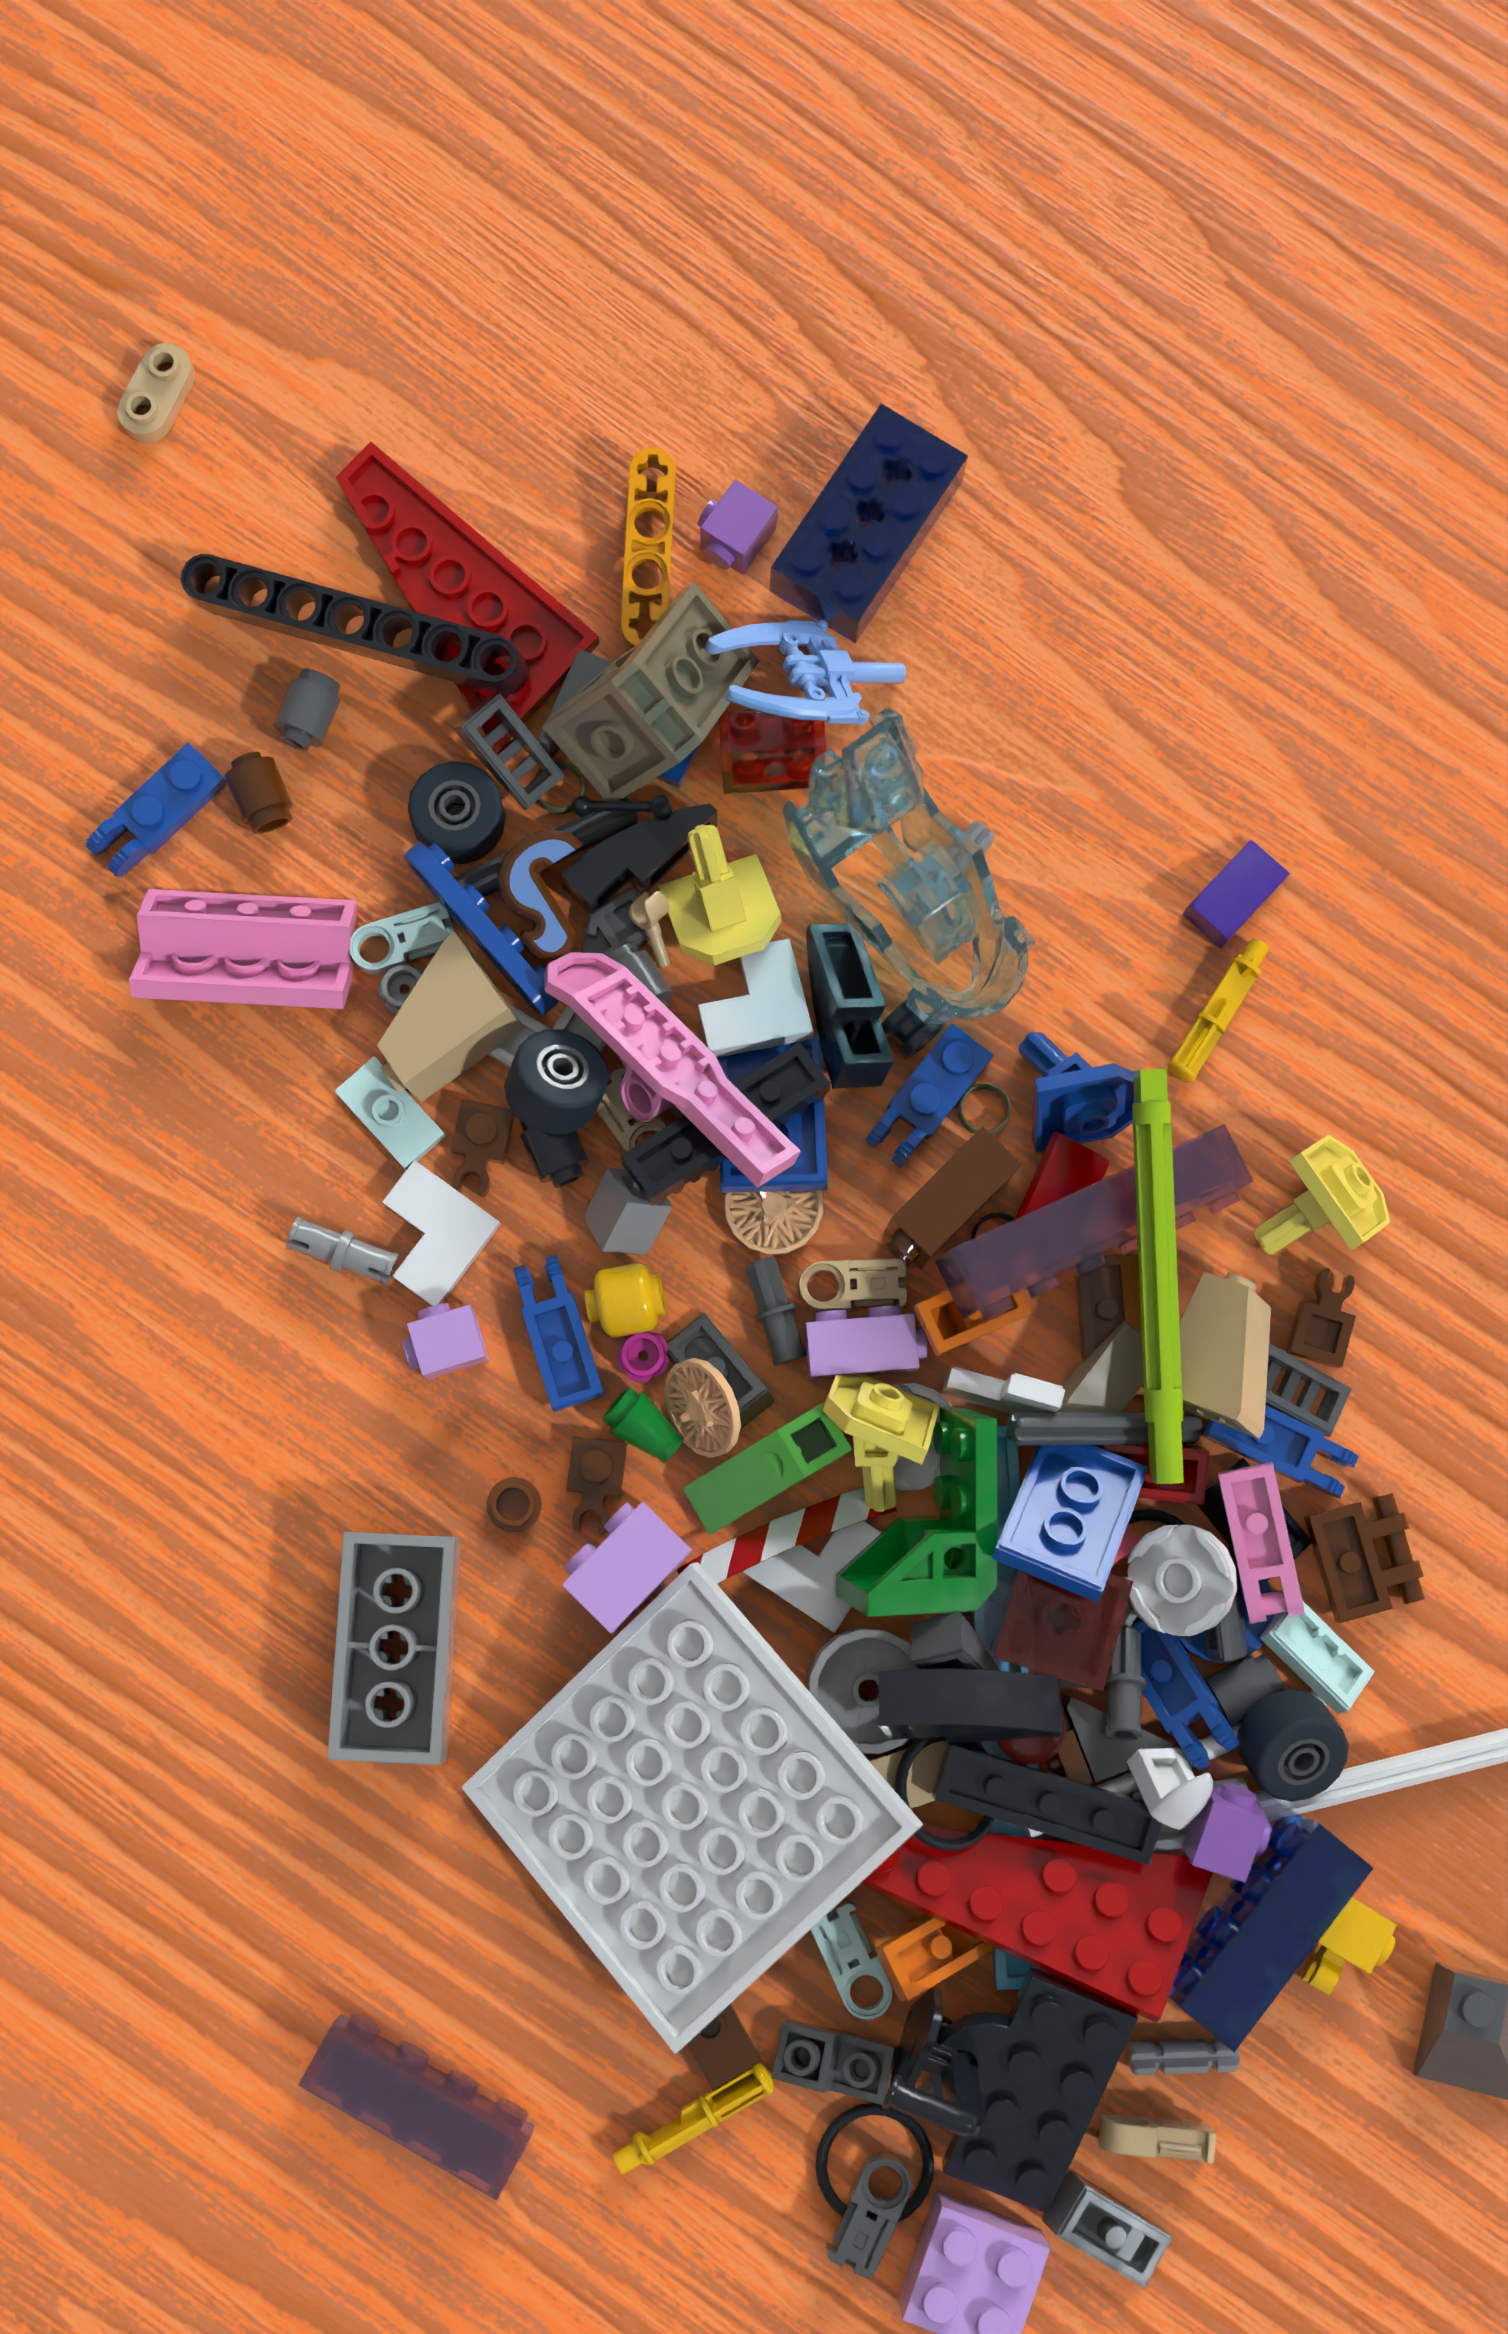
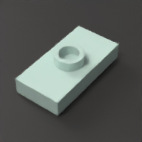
M374 1056L335 1090V1093L399 1164L407 1170L414 1160L418 1162L443 1140L446 1135L406 1090L399 1093L381 1069L383 1065Z
M1304 1602L1305 1614L1289 1617L1288 1612L1277 1613L1259 1638L1337 1714L1349 1711L1375 1671Z

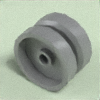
M856 1627L834 1635L817 1650L807 1671L806 1688L862 1753L880 1754L902 1746L908 1739L889 1740L879 1727V1694L874 1700L867 1697L861 1699L858 1694V1687L864 1680L871 1679L877 1683L875 1687L879 1689V1671L919 1668L912 1662L911 1645L907 1641L882 1629Z

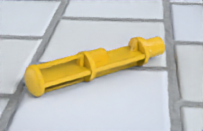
M1252 938L1244 952L1232 959L1229 968L1167 1065L1168 1070L1174 1077L1184 1082H1193L1197 1078V1074L1221 1035L1226 1031V1027L1253 983L1260 976V964L1270 949L1266 943Z
M757 2063L718 2088L706 2094L703 2093L698 2099L682 2107L680 2117L650 2135H646L641 2131L635 2133L630 2144L613 2153L618 2169L624 2175L641 2164L651 2166L656 2163V2160L710 2128L717 2127L722 2121L766 2095H771L774 2091L771 2074L764 2065ZM746 2077L745 2079L741 2080L740 2082L734 2084L735 2082L739 2081L740 2079ZM729 2087L728 2089L724 2090L723 2092L717 2094L718 2092L722 2091L723 2089Z

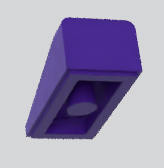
M1251 839L1191 902L1182 915L1221 949L1290 873Z

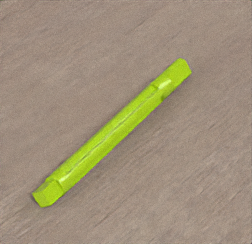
M1142 1069L1133 1071L1134 1103H1132L1144 1410L1145 1422H1148L1150 1481L1156 1484L1184 1483L1181 1422L1184 1419L1171 1103L1168 1102L1167 1069Z

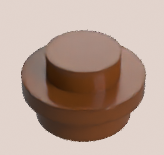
M518 1477L506 1478L498 1482L491 1489L487 1499V1511L490 1519L497 1527L509 1532H520L531 1527L538 1519L542 1507L541 1497L537 1488L529 1481Z

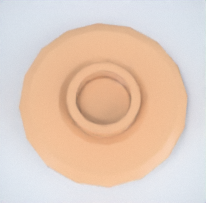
M821 1190L726 1193L724 1199L726 1221L734 1237L748 1249L765 1255L788 1254L804 1246L817 1232L823 1215Z
M691 1358L675 1364L667 1374L664 1394L666 1409L673 1427L677 1430L676 1432L684 1438L683 1442L699 1455L712 1458L729 1452L737 1443L741 1428L739 1406L731 1386L722 1373L707 1361Z

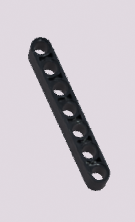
M200 554L192 557L185 563L181 571L180 580L185 592L205 610L219 616L494 694L500 693L501 695L508 696L517 693L528 680L529 668L527 661L510 640L496 634L210 554ZM220 576L217 587L212 592L204 593L206 583L212 577ZM267 589L265 600L260 605L251 607L254 595L260 590ZM315 602L313 614L305 620H298L301 608L308 603ZM356 616H364L361 628L355 633L346 634V626L349 621ZM412 629L410 641L403 647L394 648L393 644L396 635L403 630ZM455 642L462 644L461 651L455 659L448 662L441 660L442 653L449 644ZM502 656L511 657L510 665L503 674L497 676L490 675V667L497 658Z

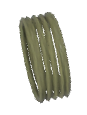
M554 761L559 769H567L575 773L581 782V791L578 796H585V781L580 770L567 761ZM539 769L536 777L543 772L542 769ZM542 798L537 800L545 810L554 814H565L573 811L572 803L565 806H552Z
M991 1083L976 1084L963 1094L958 1105V1117L963 1127L970 1133L975 1134L979 1129L974 1128L967 1122L963 1114L964 1100L971 1092L978 1089H988L996 1092L1006 1106L1004 1122L997 1128L987 1130L992 1135L996 1134L1009 1120L1011 1102L1007 1094L999 1086Z

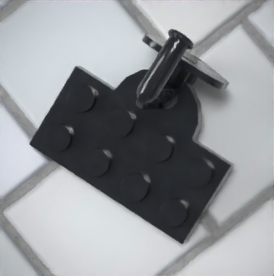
M1030 1967L1008 2016L982 2012L965 2015L953 2022L943 2016L941 1990L932 1987L913 2003L909 2009L890 2080V2088L882 2106L884 2109L892 2107L913 2118L954 2133L942 2160L944 2174L1048 2214L1138 2020L1137 2014L1071 1982ZM922 2070L930 2072L934 2095L915 2088Z

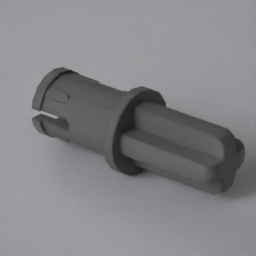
M766 1257L749 1263L746 1271L759 1314L755 1315L756 1321L762 1320L774 1359V1366L806 1357L807 1354L803 1349L792 1313L797 1308L795 1303H789L776 1259L774 1257Z
M1131 1626L1113 1627L1108 1633L1107 1675L1101 1680L1102 1687L1107 1690L1105 1735L1111 1739L1122 1741L1136 1740L1142 1736V1729L1140 1728L1141 1691L1146 1688V1680L1141 1677V1635Z

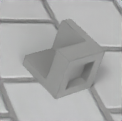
M608 1168L585 1211L584 1219L601 1251L645 1255L649 1252L673 1206L668 1198L660 1206H651L625 1169Z

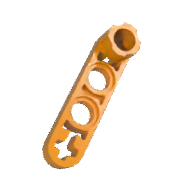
M654 446L645 447L638 451L631 459L629 467L621 631L624 641L630 648H633L642 641V639H638L637 630L629 629V625L638 623L640 618V602L630 604V597L642 601L662 600L660 606L650 603V623L653 625L666 610L669 603L676 470L675 463L670 454L662 448ZM655 468L665 474V476H659L657 479V491H647L646 476L641 474L644 470ZM635 495H639L641 500L636 501ZM664 497H667L666 503L662 502ZM653 511L662 517L665 526L658 536L647 538L637 532L635 520L641 513ZM644 562L655 564L662 574L659 584L652 589L638 587L632 579V572L637 565Z

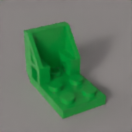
M940 1407V1421L935 1423L933 1430L934 1448L936 1453L940 1454V1476H936L934 1479L933 1497L936 1507L940 1509V1515L898 1517L836 1574V1596L867 1617L976 1611L997 1588V1561L992 1559V1556L997 1546L996 1418L963 1407Z

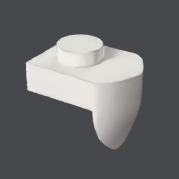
M1182 1748L1138 1749L1127 1761L1149 1813L1162 1824L1181 1830L1208 1803L1213 1789L1212 1777L1209 1773L1195 1777Z

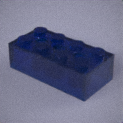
M881 403L771 566L769 591L814 619L826 621L829 628L856 644L961 485L968 455ZM836 562H842L839 567L833 564Z
M1301 1815L1290 1816L1289 1819L1282 1817L1277 1820L1270 1828L1267 1848L1257 1861L1252 1863L1246 1882L1232 1879L1230 1887L1234 1891L1222 1907L1214 1905L1198 1923L1196 1932L1200 1935L1189 1950L1184 1952L1169 1998L1231 2051L1235 2052L1373 1870V1867L1318 1822Z

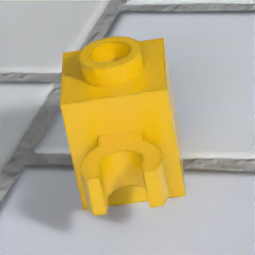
M1325 1882L1299 1929L1301 1933L1321 1944L1318 1952L1305 1968L1301 1979L1329 1996L1340 1978L1342 1967L1346 1960L1366 1973L1371 1974L1375 1965L1380 1967L1389 1958L1395 1945V1937L1392 1934L1397 1924L1340 1889Z

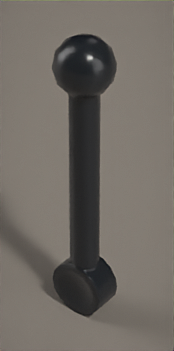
M658 795L651 801H591L586 796H578L572 802V810L578 816L587 815L590 811L652 812L657 818H665L673 809L672 803L665 795Z

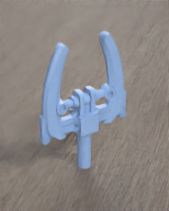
M787 620L786 623L747 625L708 638L705 645V650L712 655L743 647L779 645V651L787 656L782 667L785 673L789 674V683L792 687H799L801 691L805 692V698L762 693L733 684L728 690L726 700L776 716L800 720L827 721L830 724H858L864 726L869 718V713L859 708L858 705L862 696L858 692H852L850 688L851 683L901 684L906 677V668L903 663L852 662L847 650H837L836 639L826 632L828 623L824 620ZM798 646H806L810 655H804L803 652L798 650Z

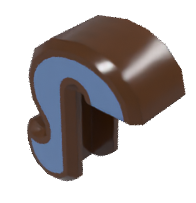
M553 829L535 832L516 843L502 857L496 876L500 897L509 909L531 919L533 922V927L530 930H522L520 932L521 942L531 954L547 961L556 960L568 954L575 943L577 934L539 875V872L583 845L571 833Z

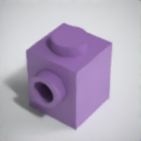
M735 479L720 501L712 499L699 518L698 526L700 527L701 549H703L704 555L717 567L728 570L731 567L743 575L776 529L778 506Z
M1224 1783L1222 1789L1213 1786L1208 1803L1190 1822L1182 1844L1191 1865L1246 1882L1255 1855L1261 1856L1264 1853L1270 1837L1268 1818L1258 1801L1255 1800L1256 1796L1254 1793L1231 1783Z

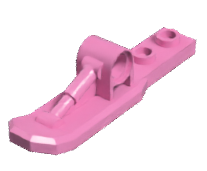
M570 952L547 964L544 973V991L571 1007L615 1051L626 1069L620 1085V1097L625 1109L633 1118L643 1123L649 1122L676 1106L757 1188L795 1164L801 1151L726 1078L716 1055L625 966L602 953Z

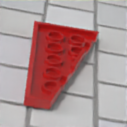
M371 441L336 476L340 489L412 611L502 636L510 640L527 661L529 673L524 687L517 693L508 696L502 695L524 724L565 681L577 652L584 650L591 653L600 644L599 636ZM456 642L449 644L444 649L441 660L448 662L455 659L461 651L462 644ZM502 656L497 658L490 667V675L497 676L503 674L510 665L511 657ZM455 683L470 710L474 709L489 695L494 694ZM492 716L481 726L484 734H487L494 728L499 721L495 716ZM509 732L492 745L495 753L512 737Z
M922 1826L932 1835L943 1839H957L971 1832ZM986 1833L981 1840L971 1847L959 1851H941L927 1846L912 1835L860 1884L1153 2022H1157L1161 2019L1213 1872L1191 1865L1187 1856L1153 1853L1150 1865H1146L1077 1843Z

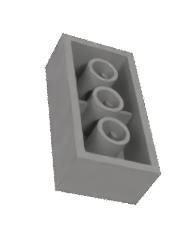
M362 1532L343 1533L327 1760L441 1765L447 1761L461 1538ZM399 1574L404 1576L406 1585L412 1586L411 1598H404L403 1606H397V1598L387 1593L388 1584L397 1583V1575ZM393 1631L400 1632L401 1640L408 1642V1653L400 1654V1662L393 1661V1653L385 1651L383 1647L385 1639H393ZM389 1688L396 1689L397 1697L404 1699L405 1703L404 1709L396 1711V1718L389 1717V1708L380 1706V1697L388 1695Z

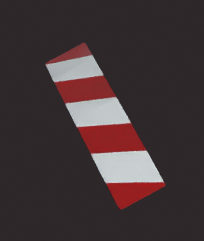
M864 1488L846 1492L777 1518L719 1545L679 1567L677 1572L680 1575L690 1564L698 1562L718 1584L795 1546L861 1521L896 1512L897 1509L894 1507L885 1509L883 1512H876L865 1505Z

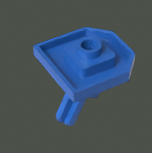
M1032 1031L1026 1035L1024 1041L1018 1047L1019 1053L1042 1076L1041 1078L1034 1079L1032 1142L1036 1153L1045 1151L1053 1132L1061 1133L1082 1144L1112 1138L1133 1123V1071L1114 1063L1091 1067L1077 1052L1067 1057L1043 1033Z

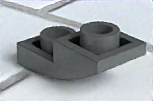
M785 2020L782 2022L772 2079L822 2093L831 2090L882 2105L890 2088V2080L899 2045L831 2028Z

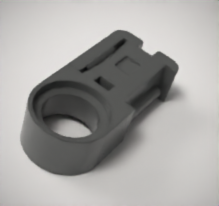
M878 2152L869 2156L863 2162L849 2192L850 2202L832 2240L836 2244L835 2246L828 2242L826 2244L827 2255L830 2261L840 2266L847 2263L853 2267L854 2273L864 2278H870L875 2274L910 2195V2176L906 2165L898 2156L889 2152ZM882 2166L892 2167L901 2176V2184L898 2191L886 2198L874 2195L868 2187L871 2173Z

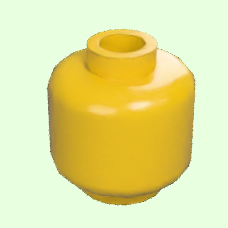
M637 1262L604 1268L595 1275L594 1289L585 1291V1303L589 1321L591 1323L600 1321L602 1329L610 1337L615 1338L651 1331L657 1326L659 1316L666 1315L665 1295L659 1272L651 1274L649 1268L643 1263Z

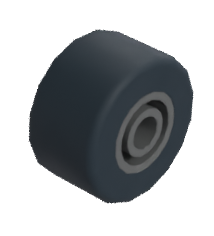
M451 761L435 765L419 777L410 791L408 813L417 840L427 848L433 843L437 844L450 858L452 863L465 864L480 860L495 848L503 835L506 816L498 786L487 772L471 763Z
M545 1029L531 1034L518 1047L504 1084L506 1101L515 1116L530 1128L547 1134H569L582 1129L593 1118L605 1093L609 1074L606 1061L597 1047L583 1036L567 1030Z
M1288 1690L1277 1692L1264 1698L1245 1715L1238 1730L1237 1739L1239 1745H1237V1749L1243 1762L1261 1789L1275 1799L1291 1802L1310 1799L1327 1790L1340 1777L1348 1760L1349 1743L1343 1729L1324 1703L1308 1692Z

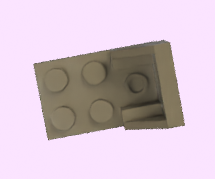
M692 582L677 594L639 644L606 666L555 711L542 728L606 801H619L680 763L697 748L731 701L726 700L730 686L734 684L742 687L760 661L749 647L737 648L714 655L709 654L705 650L708 638L733 628L698 585Z

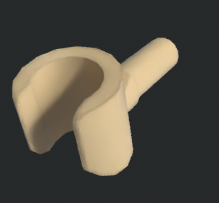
M656 891L651 896H649L648 892H644L631 904L628 913L631 920L638 927L645 929L658 968L669 966L670 961L658 921L669 912L670 905L661 892Z

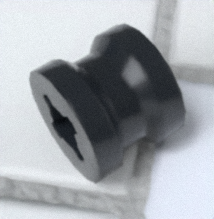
M918 994L910 996L881 1023L885 1036L892 1037L899 1044V1053L905 1060L918 1053L945 1026L939 1017H932L923 1009L924 1001Z

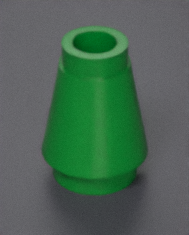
M630 1386L615 1399L602 1417V1421L611 1427L609 1430L610 1434L650 1456L656 1457L662 1463L667 1462L684 1440L643 1390L637 1393Z

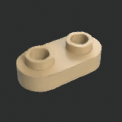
M162 343L151 347L143 355L118 404L119 420L125 432L133 440L141 443L156 442L162 439L171 429L195 380L193 365L188 354L181 347L171 343ZM167 362L173 363L172 368L168 371H158L160 365ZM148 405L151 407L149 412L144 415L135 414L140 406Z

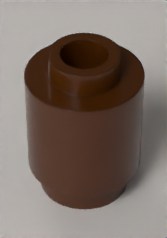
M250 752L235 758L231 762L232 769L225 774V779L243 823L250 824L254 834L267 833L288 824L292 820L289 811L292 807V802L274 758L262 757L260 752Z

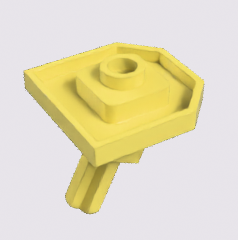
M701 824L695 826V829L688 833L687 839L696 872L658 885L659 892L666 897L670 905L667 915L682 954L717 965L764 950L782 920L780 910L757 854L728 863L718 829L714 825L705 826Z
M1327 1135L1289 1160L1308 1190L1295 1198L1293 1204L1256 1227L1254 1235L1264 1251L1269 1255H1274L1310 1230L1314 1229L1316 1231L1331 1221L1352 1251L1388 1225L1390 1219L1383 1192L1355 1152L1331 1135Z
M865 1374L836 1375L822 1411L844 1433L853 1436L855 1467H862L865 1505L876 1512H883L885 1509L894 1508L897 1503L895 1479L897 1459L900 1455L921 1465L923 1464L929 1449L940 1405Z

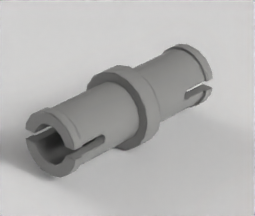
M301 1217L296 1218L288 1236L291 1240L288 1239L285 1247L290 1251L294 1250L329 1263V1269L341 1273L345 1269L378 1281L385 1286H388L396 1268L395 1263H397L399 1258L398 1253H391L356 1240V1234L344 1230L340 1234L305 1221Z

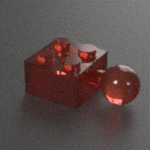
M1014 1568L990 1652L991 1657L1029 1668L1028 1674L1058 1677L1059 1681L1065 1679L1104 1691L1134 1581L1109 1574L1103 1593L1097 1603ZM1062 1602L1067 1605L1066 1614L1074 1618V1624L1072 1628L1062 1627L1059 1635L1053 1633V1623L1047 1621V1615L1049 1610H1057ZM1061 1711L1062 1736L996 1741L1001 1750L1018 1763L1035 1765L1046 1762L1056 1755L1065 1740L1066 1723L1064 1715Z

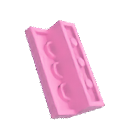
M148 889L137 914L141 952L129 978L131 998L344 1009L352 982L353 959L349 949L351 937L356 931L357 900Z

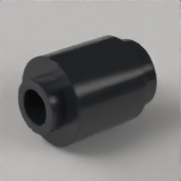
M520 1120V1125L524 1131L520 1138L541 1183L552 1181L554 1188L570 1184L584 1175L581 1168L589 1162V1159L576 1131L569 1134H547L530 1128Z

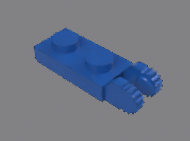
M187 742L112 813L114 817L102 822L89 835L85 843L86 847L95 855L101 854L128 830L136 839L126 843L112 857L108 865V869L116 877L123 876L150 852L154 854L226 786V779Z
M952 1023L887 1106L888 1111L875 1125L865 1141L875 1148L877 1144L885 1140L898 1118L903 1120L914 1131L907 1140L901 1142L891 1160L901 1168L924 1138L929 1140L994 1055Z
M557 1254L545 1258L546 1273L549 1282L553 1283L557 1296L549 1300L537 1303L533 1292L534 1284L530 1271L526 1270L525 1265L513 1268L524 1304L521 1311L554 1413L605 1396L572 1292H568Z
M1267 1405L1265 1406L1264 1431L1260 1439L1209 1419L1200 1435L1258 1464L1272 1462L1276 1473L1297 1483L1304 1482L1336 1498H1341L1345 1486L1339 1480L1310 1468L1316 1452L1344 1467L1354 1468L1359 1457L1353 1451L1324 1438L1325 1433Z
M1142 1619L1131 1626L1141 1635V1677L1146 1680V1688L1142 1692L1166 1732L1174 1735L1185 1755L1196 1769L1200 1771L1211 1764L1207 1750L1188 1727L1199 1718L1203 1717L1212 1731L1213 1737L1225 1750L1230 1751L1239 1745V1741L1228 1721L1216 1708L1219 1703L1177 1636L1152 1629Z

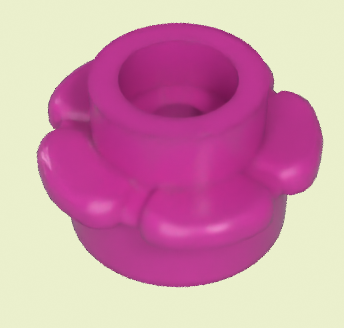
M656 1332L626 1335L624 1345L620 1346L617 1350L616 1359L620 1369L626 1370L628 1378L635 1382L645 1383L650 1381L653 1376L660 1377L669 1365V1357L666 1356L668 1345L665 1339ZM641 1351L648 1353L649 1357L646 1361L639 1360L638 1354Z

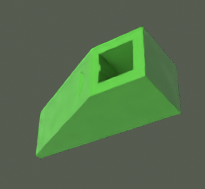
M825 1402L777 1429L682 1488L709 1536L852 1450L841 1429L822 1411Z

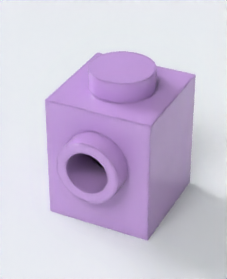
M448 1303L434 1305L418 1311L419 1320L407 1324L411 1337L403 1339L402 1343L411 1371L420 1368L422 1376L427 1380L490 1361L475 1310L470 1304L450 1310Z

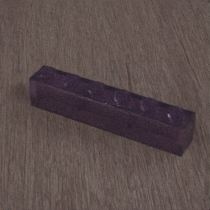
M1225 1124L1172 1148L1176 1231L1196 1222L1197 1220L1193 1212L1208 1206L1211 1214H1214L1241 1201L1237 1191L1254 1182ZM1135 1165L960 1244L937 1258L935 1263L962 1318L966 1319L980 1312L984 1321L1013 1308L1014 1305L1010 1298L1027 1290L1030 1298L1033 1299L1061 1285L1057 1276L1068 1270L1073 1269L1076 1276L1080 1277L1106 1264L1103 1254L1113 1249L1119 1248L1122 1256L1138 1250Z

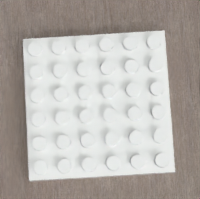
M698 1562L690 1564L461 1787L675 2054L684 2048L924 1825Z

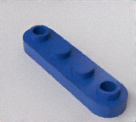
M419 841L402 855L415 875L537 1014L543 1017L559 1003L557 999L544 991L545 969L540 964L533 969L520 955V952L525 947L515 933L505 924L498 929L485 914L490 906L483 896L471 884L462 888L449 873L455 866L437 844L433 843L427 848Z

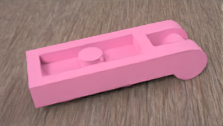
M1269 1462L1218 1472L1250 1624L1267 1621L1266 1615L1288 1612V1616L1292 1617L1305 1614L1273 1463ZM1280 1576L1283 1590L1261 1594L1258 1580Z

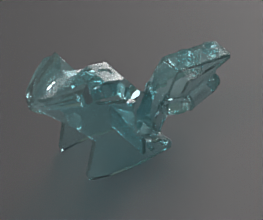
M882 710L869 720L873 728L842 749V759L829 749L813 761L810 770L808 801L797 809L788 800L783 808L791 848L808 882L820 897L912 986L908 993L907 1007L926 1024H941L957 1019L978 1021L1001 1012L1022 988L1028 969V953L1035 944V941L1019 919L1015 916L1004 917L982 848L938 809L924 788L923 769L915 757L916 742L903 716L896 710ZM899 819L903 842L907 848L914 852L912 856L891 828V825ZM869 840H872L895 867L877 881V886L900 912L907 927L926 955L938 965L948 958L949 953L961 944L972 940V984L966 990L957 992L930 982L924 977L921 978L899 952L882 923L840 885L831 868Z

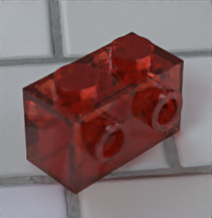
M752 710L723 713L719 718L724 794L828 787L824 721L793 719Z

